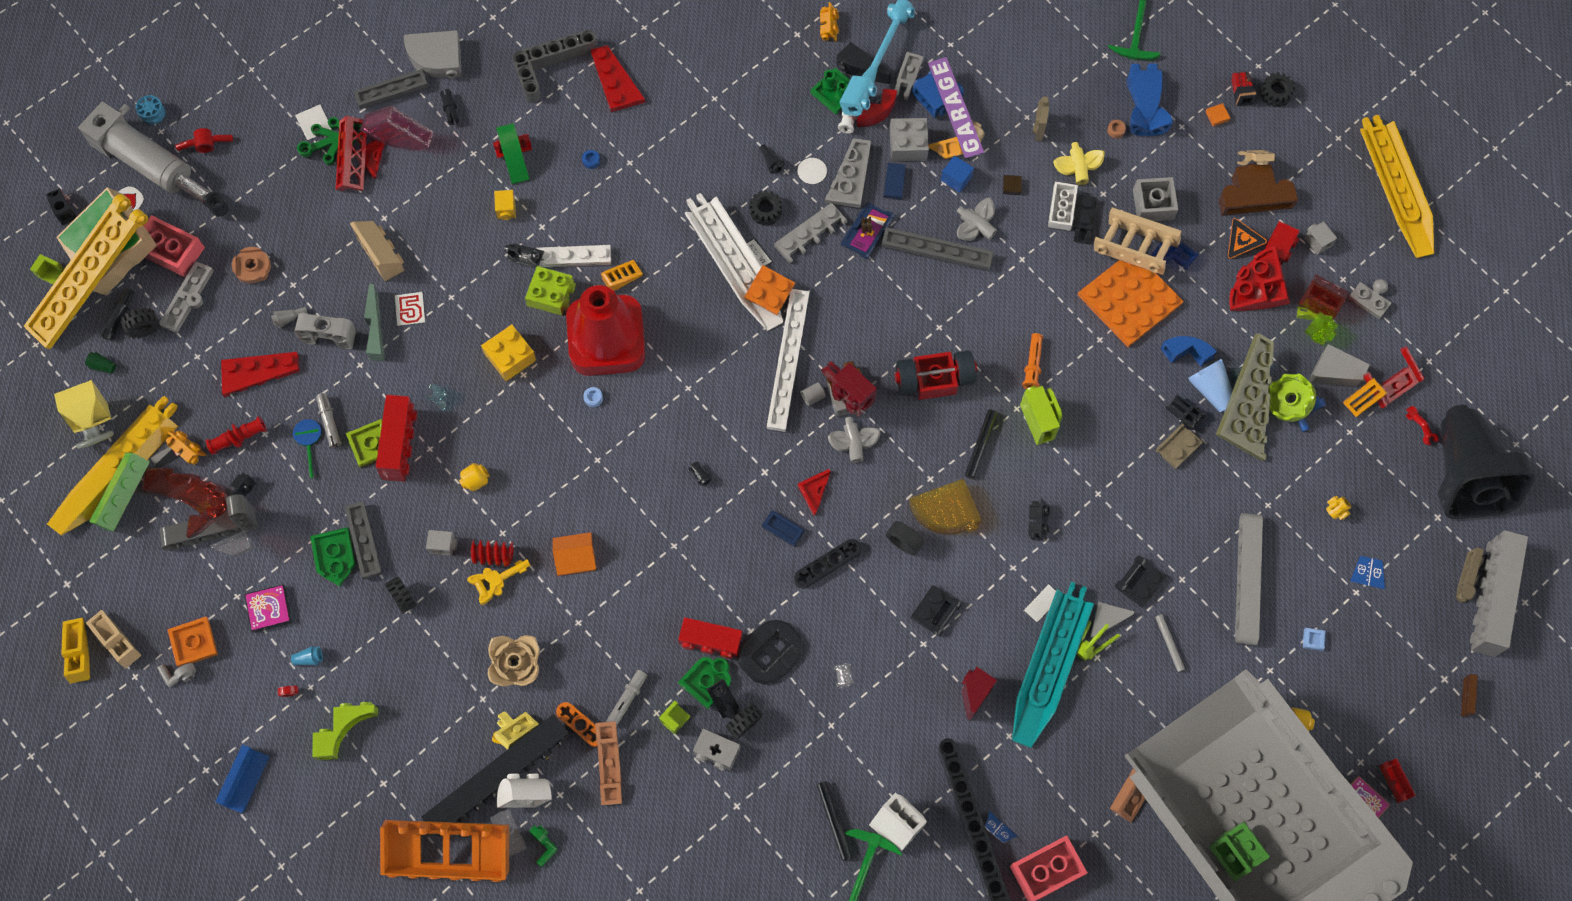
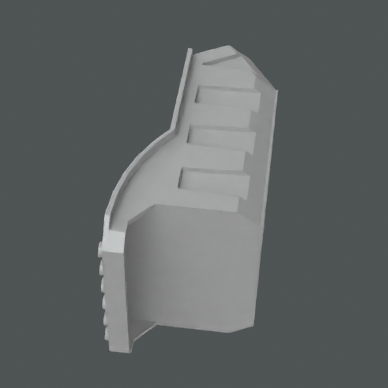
M1245 669L1230 682L1150 739L1124 755L1136 771V773L1130 776L1131 780L1220 901H1392L1407 889L1413 864L1412 860L1366 802L1338 771L1269 679L1260 683ZM1245 820L1270 854V858L1234 882L1209 846L1222 833L1231 830Z

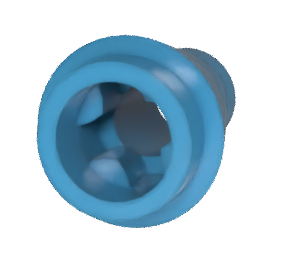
M314 645L291 655L293 666L318 665L319 662L323 661L321 648Z

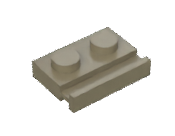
M1181 424L1155 451L1159 452L1172 467L1177 469L1203 442L1189 429L1187 430L1184 424Z

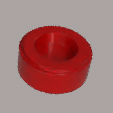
M296 685L277 689L279 697H290L299 693L298 686Z

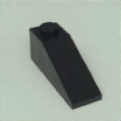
M850 42L837 54L836 65L841 71H845L851 76H862L871 66L874 59ZM879 64L875 81L889 84L891 72Z

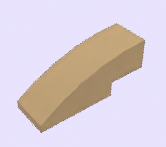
M100 610L86 622L103 646L109 650L116 661L125 669L142 656L103 610Z

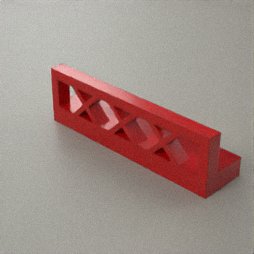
M346 116L339 122L335 190L344 191L347 188L363 190L367 120ZM353 123L361 124V132L359 134L353 129ZM354 139L360 144V150L358 151L352 146ZM354 156L359 161V167L356 169L351 163V158ZM353 173L358 178V185L350 183V176Z

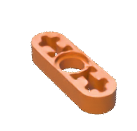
M568 702L561 703L556 710L558 718L591 747L598 748L597 741L591 742L593 739L587 733L592 726L591 732L596 735L595 724ZM563 708L566 710L570 708L569 712L574 716L571 724L569 723L571 721L570 717L567 715L562 716L561 710ZM578 720L586 721L587 725L584 730H577L575 728Z

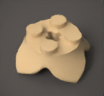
M528 635L521 636L517 640H513L508 636L492 638L488 649L492 661L488 668L490 682L499 686H525L534 682L539 673L537 660L540 649L536 638ZM519 659V664L517 666H512L511 660Z

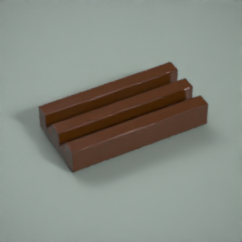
M1469 674L1463 678L1461 717L1469 718L1476 713L1478 675Z

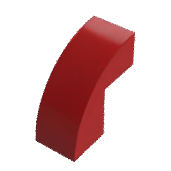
M883 89L881 104L870 103L868 110L863 109L861 115L857 118V127L872 126L887 118L894 108L897 90Z

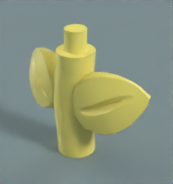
M1074 142L1071 144V156L1056 158L1053 161L1054 166L1063 175L1075 173L1076 184L1085 185L1089 182L1088 170H1096L1100 167L1104 160L1105 151L1092 150L1084 155L1083 149L1079 147L1078 142Z

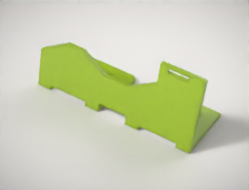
M1300 306L1297 309V318L1329 323L1333 317L1329 316V311L1316 309L1312 311L1311 308Z

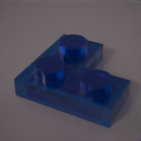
M1180 241L1178 247L1170 245L1163 260L1166 261L1165 267L1173 260L1187 270L1198 258L1199 254ZM1162 242L1150 256L1156 257L1163 244Z

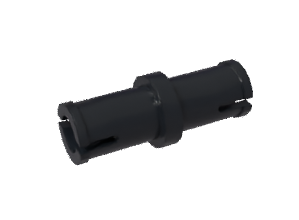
M444 89L446 95H444L443 90L440 92L443 101L442 108L446 112L448 124L455 125L453 119H455L456 124L459 123L456 112L457 105L453 101L451 90Z

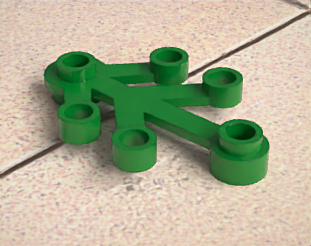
M331 117L328 120V125L332 130H336L339 128L340 121L336 117ZM353 123V129L359 130L356 132L357 134L361 132V124ZM313 124L311 132L314 136L323 135L328 138L312 144L302 141L297 145V151L300 156L307 158L312 155L313 151L331 145L328 152L323 156L325 164L331 166L335 163L334 156L338 150L339 133L323 128L319 124Z

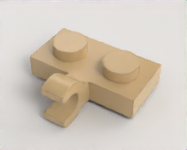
M1266 150L1239 151L1238 154L1244 155L1245 159L1237 161V164L1246 165L1252 160V162L1259 165H1266L1268 161H1274L1275 154Z

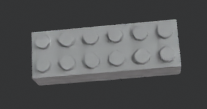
M1504 530L1487 543L1486 552L1488 555L1483 563V570L1485 572L1479 585L1481 595H1479L1476 602L1478 612L1473 619L1475 629L1470 637L1471 651L1496 657L1510 647L1528 540L1527 536Z

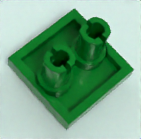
M837 68L829 69L824 72V78L810 89V93L837 115L842 110L840 100L850 80Z

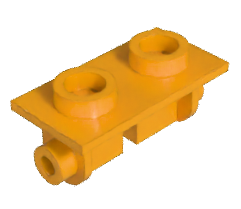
M830 2L829 8L823 7L820 11V23L824 24L820 25V37L823 41L833 38L837 42V34H839L837 19L839 14L838 10Z
M179 430L167 432L171 435L166 439L167 446L176 453H180L183 449L180 456L187 463L195 465L199 461L198 456H206L201 450V446L191 442L184 432Z

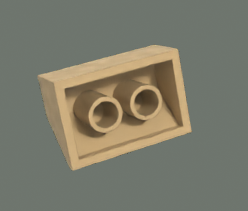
M354 221L350 223L358 241L384 281L404 271L402 266L404 261L399 253L395 255L393 251L395 247L390 239L386 241L384 238L386 234L381 225L377 227L374 221Z

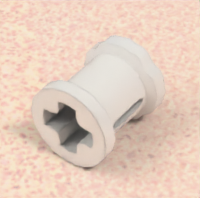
M842 112L843 118L838 125V129L843 133H853V125L858 116L844 115Z

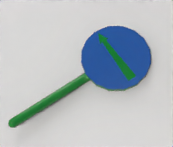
M305 419L295 425L293 437L298 444L307 446L310 478L313 479L311 445L319 440L322 430L316 421Z

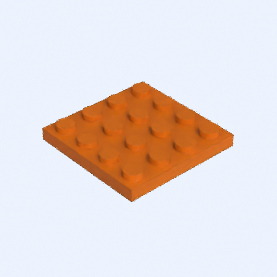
M1122 260L1117 261L1078 292V296L1127 347H1130L1184 302L1156 273Z

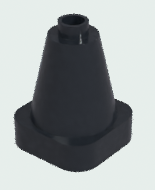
M1457 405L1450 408L1441 423L1445 478L1438 491V497L1445 516L1450 519L1499 516L1516 510L1524 501L1535 481V476L1527 456L1518 452L1509 453L1478 410L1469 409L1467 405Z

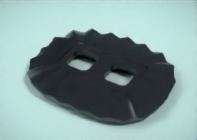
M770 620L759 626L743 642L739 648L737 659L740 668L754 682L766 685L775 683L792 669L802 656L804 645L801 636L787 622ZM776 638H779L785 644V647L780 652H776L770 646V643ZM761 652H765L771 658V661L766 666H762L756 660V657Z

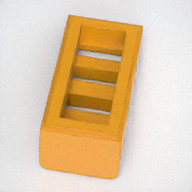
M634 260L601 273L602 280L613 291L643 276ZM632 267L636 273L632 274L629 268ZM626 270L629 276H625L623 271ZM617 274H620L622 278L619 279Z

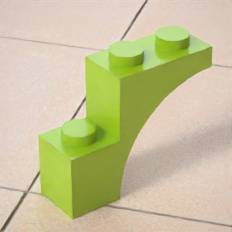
M361 702L357 706H352L350 703H342L340 707H333V731L332 729H320L319 732L313 733L312 757L317 761L338 759L340 744L348 731L365 719L377 717L378 708L372 702Z

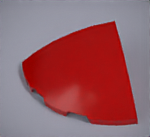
M1276 245L1256 254L1247 266L1243 265L1236 275L1237 280L1233 289L1231 288L1229 297L1231 311L1259 310L1290 304Z

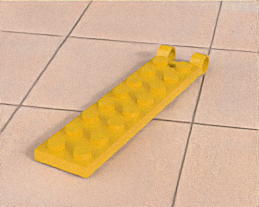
M118 194L113 198L112 204L24 325L45 348L51 349L137 228L147 223L148 216L140 209L134 210L128 220L121 214L131 205V201L124 194Z

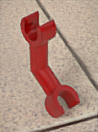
M1414 406L1407 408L1406 410L1409 413L1405 416L1421 426L1424 433V444L1431 446L1430 437L1433 441L1438 442V436L1432 434L1428 422L1419 415L1417 409Z

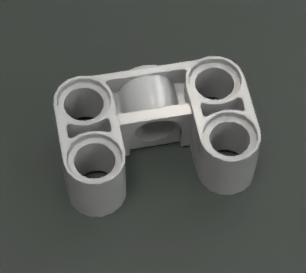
M299 313L294 332L298 339L306 344H316L318 337L331 339L340 348L352 349L357 330L353 322L345 318ZM327 325L325 329L320 330L322 326Z

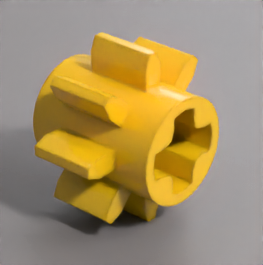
M1334 496L1327 501L1330 506L1326 510L1333 519L1339 517L1342 520L1351 514L1348 511L1352 508L1351 504L1345 497L1338 498V496Z

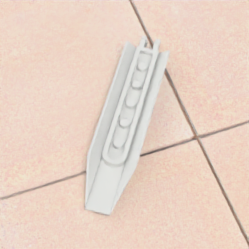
M699 193L696 195L701 205L698 208L691 198L688 199L687 204L692 212H685L686 217L740 302L767 331L782 324L781 312L776 316L744 298L761 265L718 198L715 197L710 203H707L703 195Z

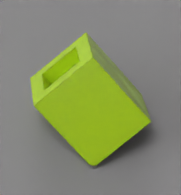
M40 254L30 270L36 277L54 285L64 271V268L60 263Z
M675 700L659 717V721L674 735L690 719V715Z

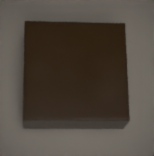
M1003 175V194L1021 195L1022 176Z

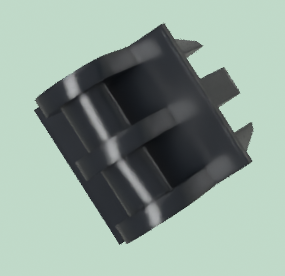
M1178 394L1171 404L1165 407L1166 410L1181 420L1180 424L1183 423L1190 430H1194L1195 425L1200 423V419L1205 417V414L1196 407V404L1194 406Z

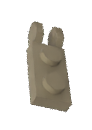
M1477 547L1467 553L1456 592V598L1459 602L1463 603L1471 600L1476 592L1473 585L1478 581V569L1484 561V557H1482L1484 550Z

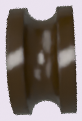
M862 217V234L866 231L872 233L871 217H868V219Z

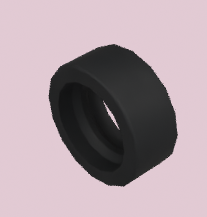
M895 521L886 532V537L890 542L910 555H916L925 543L918 532L899 521Z

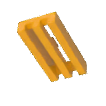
M1373 378L1343 401V403L1357 417L1386 395L1387 392ZM1373 385H1375V387H1373L1370 391H1368V392H1367L1366 394H1364L1361 398H1359V399H1358L1357 401H1355L1352 405H1350L1351 402H1353V401H1354L1355 399H1357L1360 395H1362L1364 392H1366L1369 388H1371ZM1377 390L1380 391L1377 395L1371 398L1360 408H1358L1357 410L1354 409L1363 401H1365L1368 397H1370L1373 393H1375Z

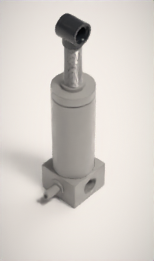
M102 101L78 127L90 146L108 158L114 155L167 192L176 193L183 189L201 201L217 217L224 216L229 211V205L221 193L210 192L189 178L191 174L190 165L128 125L123 117L130 110L126 104L116 111Z

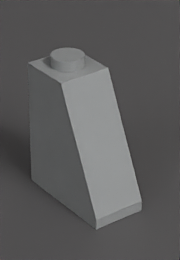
M1328 344L1323 350L1308 381L1314 384L1357 387L1361 381L1365 382L1363 375L1368 373L1367 369L1370 364Z

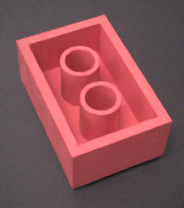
M151 215L144 227L157 246L145 258L185 277L205 247L199 238Z
M1067 835L1010 866L1027 901H1037L1087 874Z

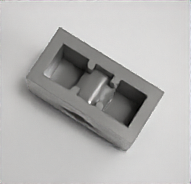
M702 729L693 749V754L701 762L706 763L708 760L714 763V767L719 770H731L739 753L740 745ZM718 747L720 754L716 753L714 756L711 749L715 750Z

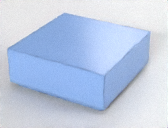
M1305 628L1303 649L1324 651L1325 631Z

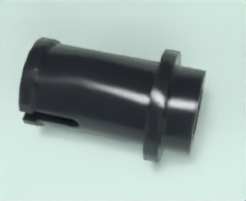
M698 461L691 464L688 468L698 480L697 483L699 485L706 486L711 482V475L704 471Z

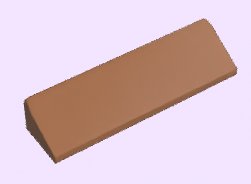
M1134 768L1110 807L1113 812L1131 823L1145 801V797L1130 778L1131 775L1136 773Z

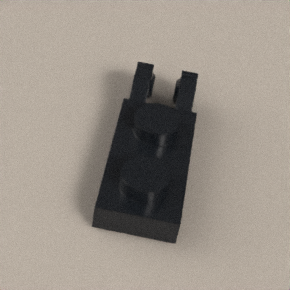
M1079 194L1073 227V241L1077 242L1080 236L1079 231L1086 232L1084 243L1089 244L1097 197Z

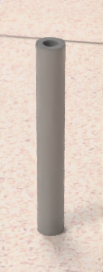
M1160 614L1155 618L1178 672L1184 671L1185 667L1163 614Z

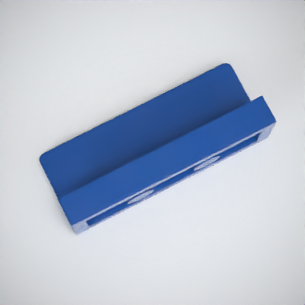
M242 744L215 802L237 812L244 813L269 756Z

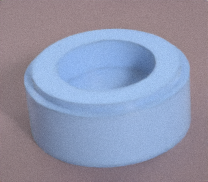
M590 387L584 392V401L588 406L597 407L602 403L603 395L600 389Z

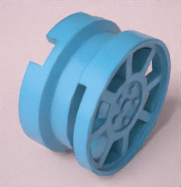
M144 96L136 104L138 115L147 124H157L165 117V108L155 96Z

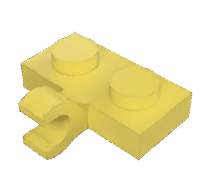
M504 711L498 715V718L501 720L497 724L501 729L495 732V739L508 750L535 729L539 723L526 712L513 720Z

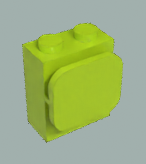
M1032 386L1024 392L1020 407L1036 445L1055 440L1060 428L1062 412L1051 388L1045 391L1043 386Z

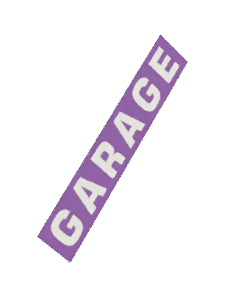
M947 57L928 62L965 158L984 153Z

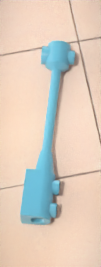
M897 0L896 4H889L887 14L893 22L871 66L862 76H852L840 100L844 115L859 116L863 109H869V97L875 96L877 92L874 84L877 68L899 24H905L908 18H913L915 15V9L908 0Z

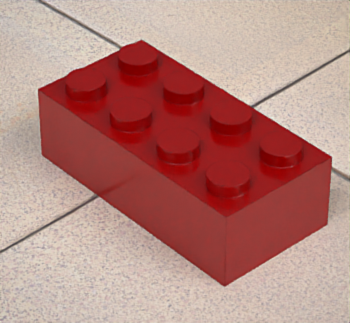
M386 395L376 461V470L382 480L405 482L406 475H409L410 465L407 462L408 457L412 456L410 441L414 439L415 429L412 426L413 421L417 419V410L414 409V403L411 402L409 396Z

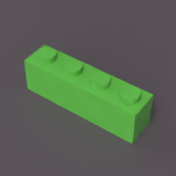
M125 452L89 521L90 523L107 531L114 532L150 461L134 453Z

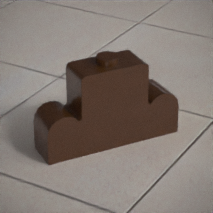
M1248 164L1236 167L1232 175L1233 185H1227L1223 189L1219 197V206L1222 216L1293 209L1298 198L1295 186L1290 180L1283 179L1276 184L1271 164Z

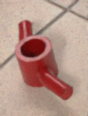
M200 128L193 132L194 139L178 143L175 147L177 151H181L195 146L197 152L209 153L214 150L213 143L232 142L233 136H212L210 129Z

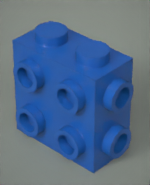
M930 71L924 78L917 79L913 84L912 94L934 119L939 115H944L947 110L932 72ZM957 82L958 88L963 98L964 89L959 82Z

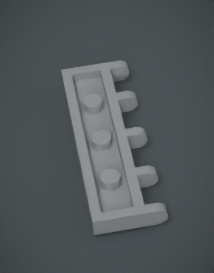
M830 203L774 243V247L790 264L793 262L790 256L798 250L801 254L806 253L805 245L812 240L816 244L820 243L819 235L826 230L831 234L834 233L835 230L832 226L839 221L845 225L847 219L833 203Z

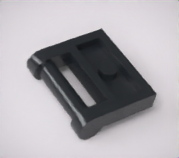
M1136 556L1134 564L1122 580L1115 584V588L1143 608L1166 576L1147 563L1143 557ZM1142 568L1145 571L1132 590L1129 589L1127 585L1138 570Z
M932 585L911 615V619L941 637L944 627L955 611L960 609L962 603ZM945 603L950 605L937 625L932 624L931 622Z

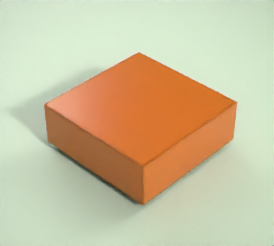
M1223 103L1207 108L1205 111L1212 126L1230 120V116Z

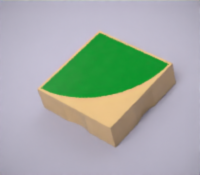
M107 187L57 236L58 241L70 259L74 257L112 204L113 198L122 193ZM130 206L121 214L128 220L133 209ZM144 226L137 228L93 291L107 295L132 267L140 263L157 246Z

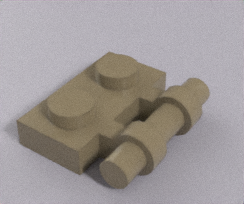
M1046 96L1042 97L1038 102L1036 119L1032 133L1036 134L1035 141L1042 142L1047 124L1049 101Z

